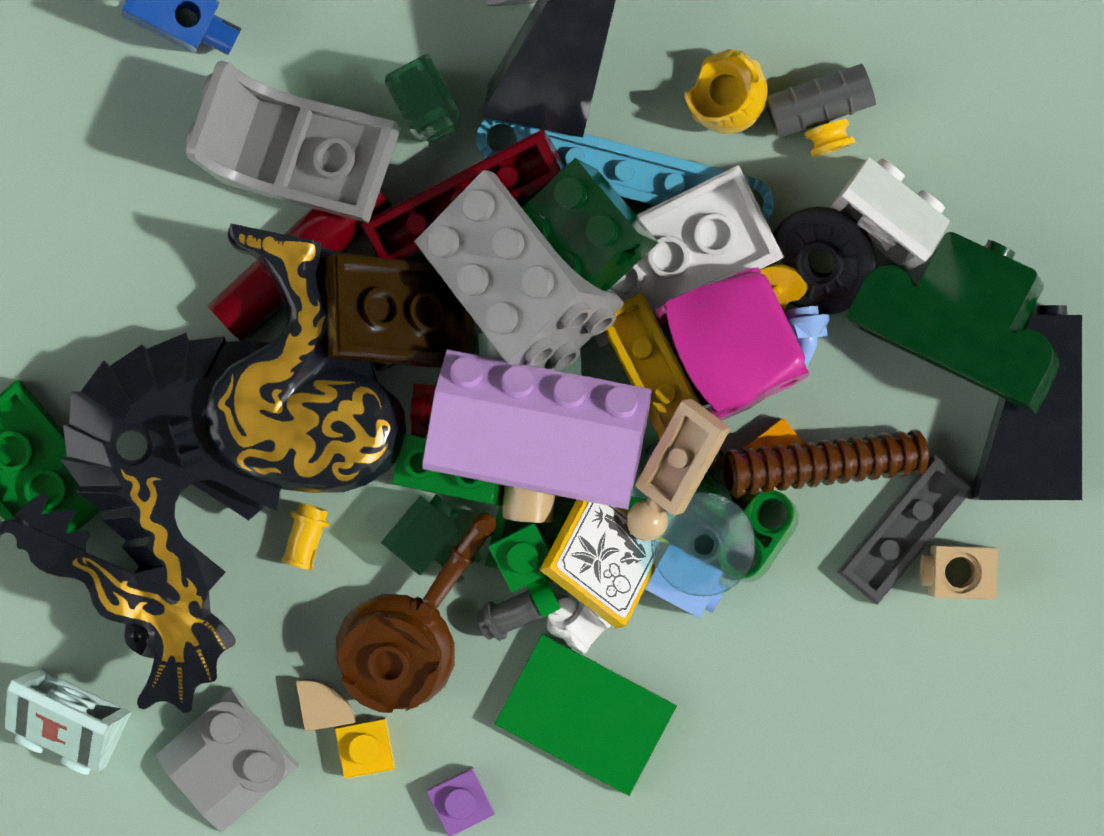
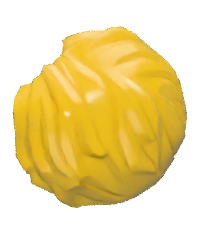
M727 49L710 55L703 60L695 86L688 92H685L684 98L692 113V118L699 124L720 134H733L751 127L759 118L766 104L768 88L761 65L757 60L750 58L743 50Z

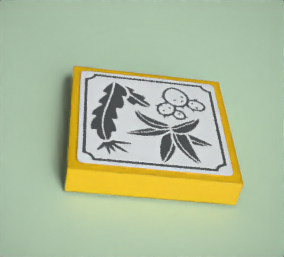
M576 499L540 571L614 628L626 627L668 542L661 536L652 541H642L634 537L627 526V514L629 512L627 509Z

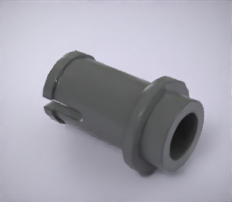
M529 590L498 604L489 601L484 604L483 610L477 612L478 625L488 640L496 638L501 641L507 638V632L533 621L544 619L540 615Z

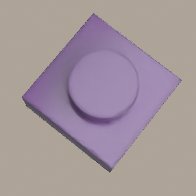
M473 767L428 788L426 791L448 836H453L495 815V811Z

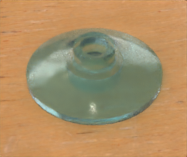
M703 492L694 493L684 513L673 516L666 511L668 516L667 528L662 536L651 541V550L658 571L671 586L689 595L713 596L728 591L744 578L754 558L755 536L748 517L738 505L718 494ZM701 535H709L714 541V548L707 555H701L695 549V541Z

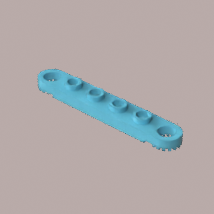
M486 118L477 130L476 143L479 152L484 158H488L496 154V152L491 150L487 142L488 132L493 126L497 124L511 126L517 136L516 143L542 129ZM544 130L555 146L564 168L574 158H577L598 169L619 196L653 205H658L726 171L584 134L582 138ZM745 176L750 188L756 189L763 198L761 211L767 221L774 208L772 191L763 181Z

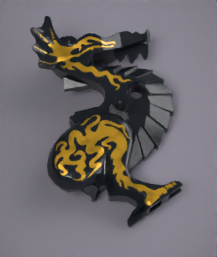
M230 224L227 233L230 244L237 251L257 259L280 294L287 313V323L282 334L269 343L260 341H226L225 336L189 340L187 333H184L148 349L140 345L111 365L103 360L81 391H71L69 424H63L67 456L60 460L79 484L76 493L102 510L101 520L125 540L122 548L138 565L134 573L86 552V544L90 537L89 531L82 530L67 533L69 524L76 514L74 510H58L42 514L48 501L46 494H40L31 499L19 510L12 520L0 522V537L5 533L13 534L17 540V548L26 550L29 554L30 562L43 572L58 577L74 578L84 583L90 593L93 606L101 616L111 621L126 624L124 638L128 647L141 656L154 659L147 683L137 699V705L140 709L145 710L155 703L162 701L173 704L183 713L191 711L195 689L200 684L211 683L217 679L216 667L219 656L225 650L235 645L236 642L234 635L228 627L212 614L210 609L209 591L226 572L188 542L178 528L174 516L175 503L182 491L193 484L249 521L263 508L274 512L277 511L281 490L308 493H344L365 486L390 470L400 454L404 435L406 434L405 412L399 400L378 382L371 362L329 359L327 291L323 273L326 272L325 257L333 253L356 254L322 248V243L313 240ZM135 431L146 439L147 450L140 459L126 460L118 454L117 442L124 433Z

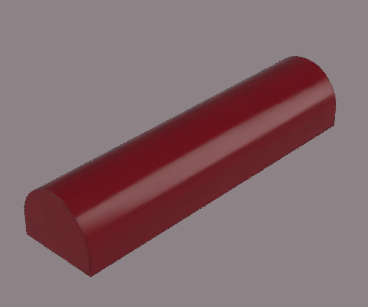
M542 129L370 219L369 223L363 222L360 225L377 258L403 260L421 251L414 241L483 170L494 172L513 198L518 201L545 187L564 169V165L551 139Z
M379 192L371 218L392 206L381 192ZM311 208L284 235L322 243V248L342 252L364 231L360 225L363 223L361 221ZM256 259L207 306L239 341H246L284 305L272 280Z

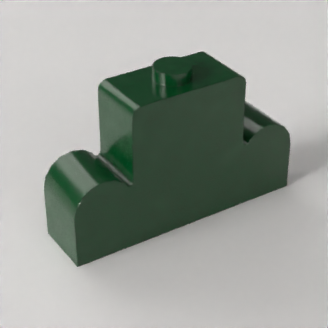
M947 232L943 236L918 286L910 275L898 266L883 265L877 267L865 278L845 317L856 329L1034 414H1037L1059 368L1058 355L1048 339L1038 331L1022 330L1043 291L1044 284L1033 268L1013 260L1016 254L1014 251L992 240H987L985 246L954 232Z

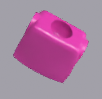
M751 268L722 281L700 286L667 301L666 304L656 310V319L659 325L669 324L674 345L687 374L699 393L710 405L706 410L721 421L752 408L764 399L798 384L810 375L804 363V353L768 278L761 273L759 268Z

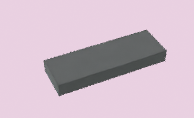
M933 455L929 459L925 473L914 477L836 572L874 604L878 605L975 487L939 457Z

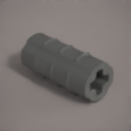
M863 64L841 71L837 70L833 74L818 79L813 78L811 81L795 87H788L786 90L767 96L766 99L768 114L778 139L799 131L803 132L808 128L823 123L827 124L831 120L846 115H853L854 112L876 105L874 91Z

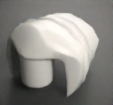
M569 592L558 594L556 598L561 609L548 615L547 629L553 636L556 635L558 638H563L569 647L575 651H580L584 655L599 635L609 629L611 625Z

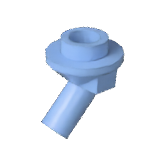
M818 306L788 310V322L804 353L806 367H808L816 350L817 338L827 336V324L830 321V315H819Z

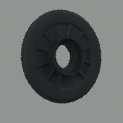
M809 207L789 215L775 229L773 235L784 258L772 264H784L797 269L802 279L807 282L808 288L804 296L799 300L790 302L797 308L818 306L819 315H832L850 309L865 278L872 270L877 268L876 252L870 236L848 214L828 207ZM814 249L828 251L834 258V270L830 273H820L814 270L809 263L810 251Z

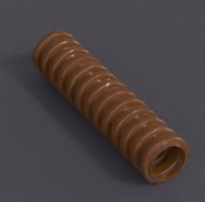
M914 429L910 430L907 435L903 431H896L892 436L889 433H881L877 438L872 434L865 435L862 440L858 436H851L847 442L843 438H835L832 444L829 440L824 439L820 440L817 446L812 441H806L802 444V447L798 443H790L787 449L780 444L774 445L771 451L766 446L759 447L756 452L751 448H744L741 454L737 450H729L723 460V477L726 488L731 495L740 496L744 490L750 495L756 494L759 488L762 492L769 493L774 490V487L779 491H786L790 485L794 489H802L805 483L811 488L817 487L820 481L823 485L829 486L833 485L835 480L840 484H847L850 479L855 482H862L867 477L873 481L878 480L881 475L886 479L893 478L896 474L900 477H907L911 472L914 475H922L925 473L929 463V449L920 430Z

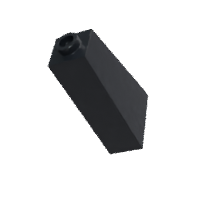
M537 0L488 83L483 117L583 138L616 0Z
M1067 305L1036 306V315L1029 316L1022 330L1038 331L1048 339L1058 355L1059 368L1057 375L1037 414L1001 397L998 398L973 483L975 488L972 490V500H1082V315H1067Z

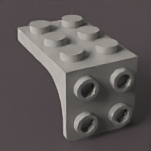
M218 61L213 73L205 80L203 101L197 119L190 125L187 131L186 156L226 186L369 223L401 126L390 119L302 98L277 90L245 75L229 62Z
M483 170L414 241L508 364L520 366L524 364L550 370H563L577 360L580 355L579 349L592 336L601 334L614 323L616 319L615 313L623 306V301L617 294L603 291L590 284L558 255L494 172Z

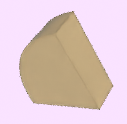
M316 680L296 681L305 732L356 723V717L350 703L337 690Z

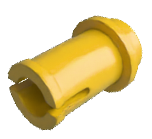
M299 502L297 511H291L290 514L294 518V522L281 562L297 568L313 570V562L323 528L329 527L331 523L326 520L328 510Z

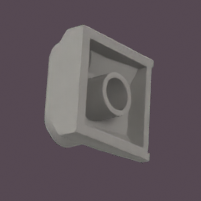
M234 688L155 755L175 785L199 813L220 832H223L299 766L296 760Z

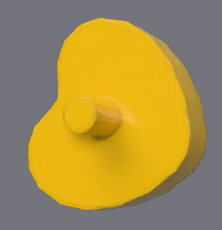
M770 264L760 270L768 278L783 311L786 310L789 302L799 300L806 293L808 288L807 282L802 279L797 269L784 264Z

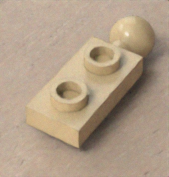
M692 398L680 402L635 484L636 488L648 496L647 500L635 503L627 514L628 529L639 540L652 541L662 536L668 525L666 511L673 516L684 513L731 429Z

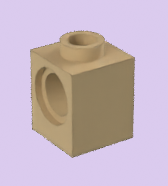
M930 545L929 555L921 556L920 584L921 586H928V595L934 598L996 600L998 548ZM962 557L970 567L969 578L962 585L952 586L945 576L946 566L952 559Z

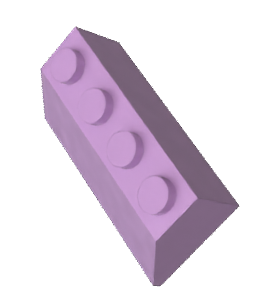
M447 350L434 393L423 458V469L628 509L647 430L652 389L530 365L508 364L504 360Z

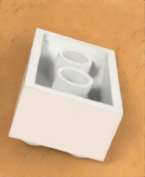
M869 157L828 208L842 211L858 222L857 225L866 230L874 248L898 267L908 272L928 260L950 220L941 214L945 207L934 196L922 189L916 194L901 181L905 175L892 163L883 158H880L876 163Z

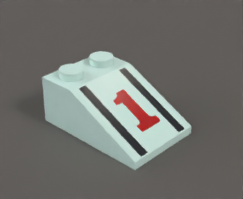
M38 669L11 681L7 689L5 729L17 734L14 739L17 744L38 753H42L44 748H47L62 755L61 764L67 768L89 775L91 769L100 772L107 766L132 712L51 673Z

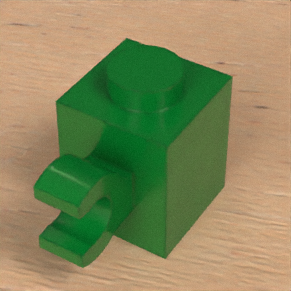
M532 523L488 546L511 593L527 586L542 618L561 609L546 575L540 571L550 549L536 523Z

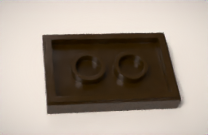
M338 253L325 257L329 359L442 368L447 350L474 355L473 318L431 263Z

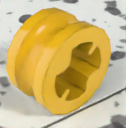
M848 119L830 122L804 133L805 138L811 140L814 145L810 151L811 157L822 156L855 144L854 137H850L846 133V127L850 125Z

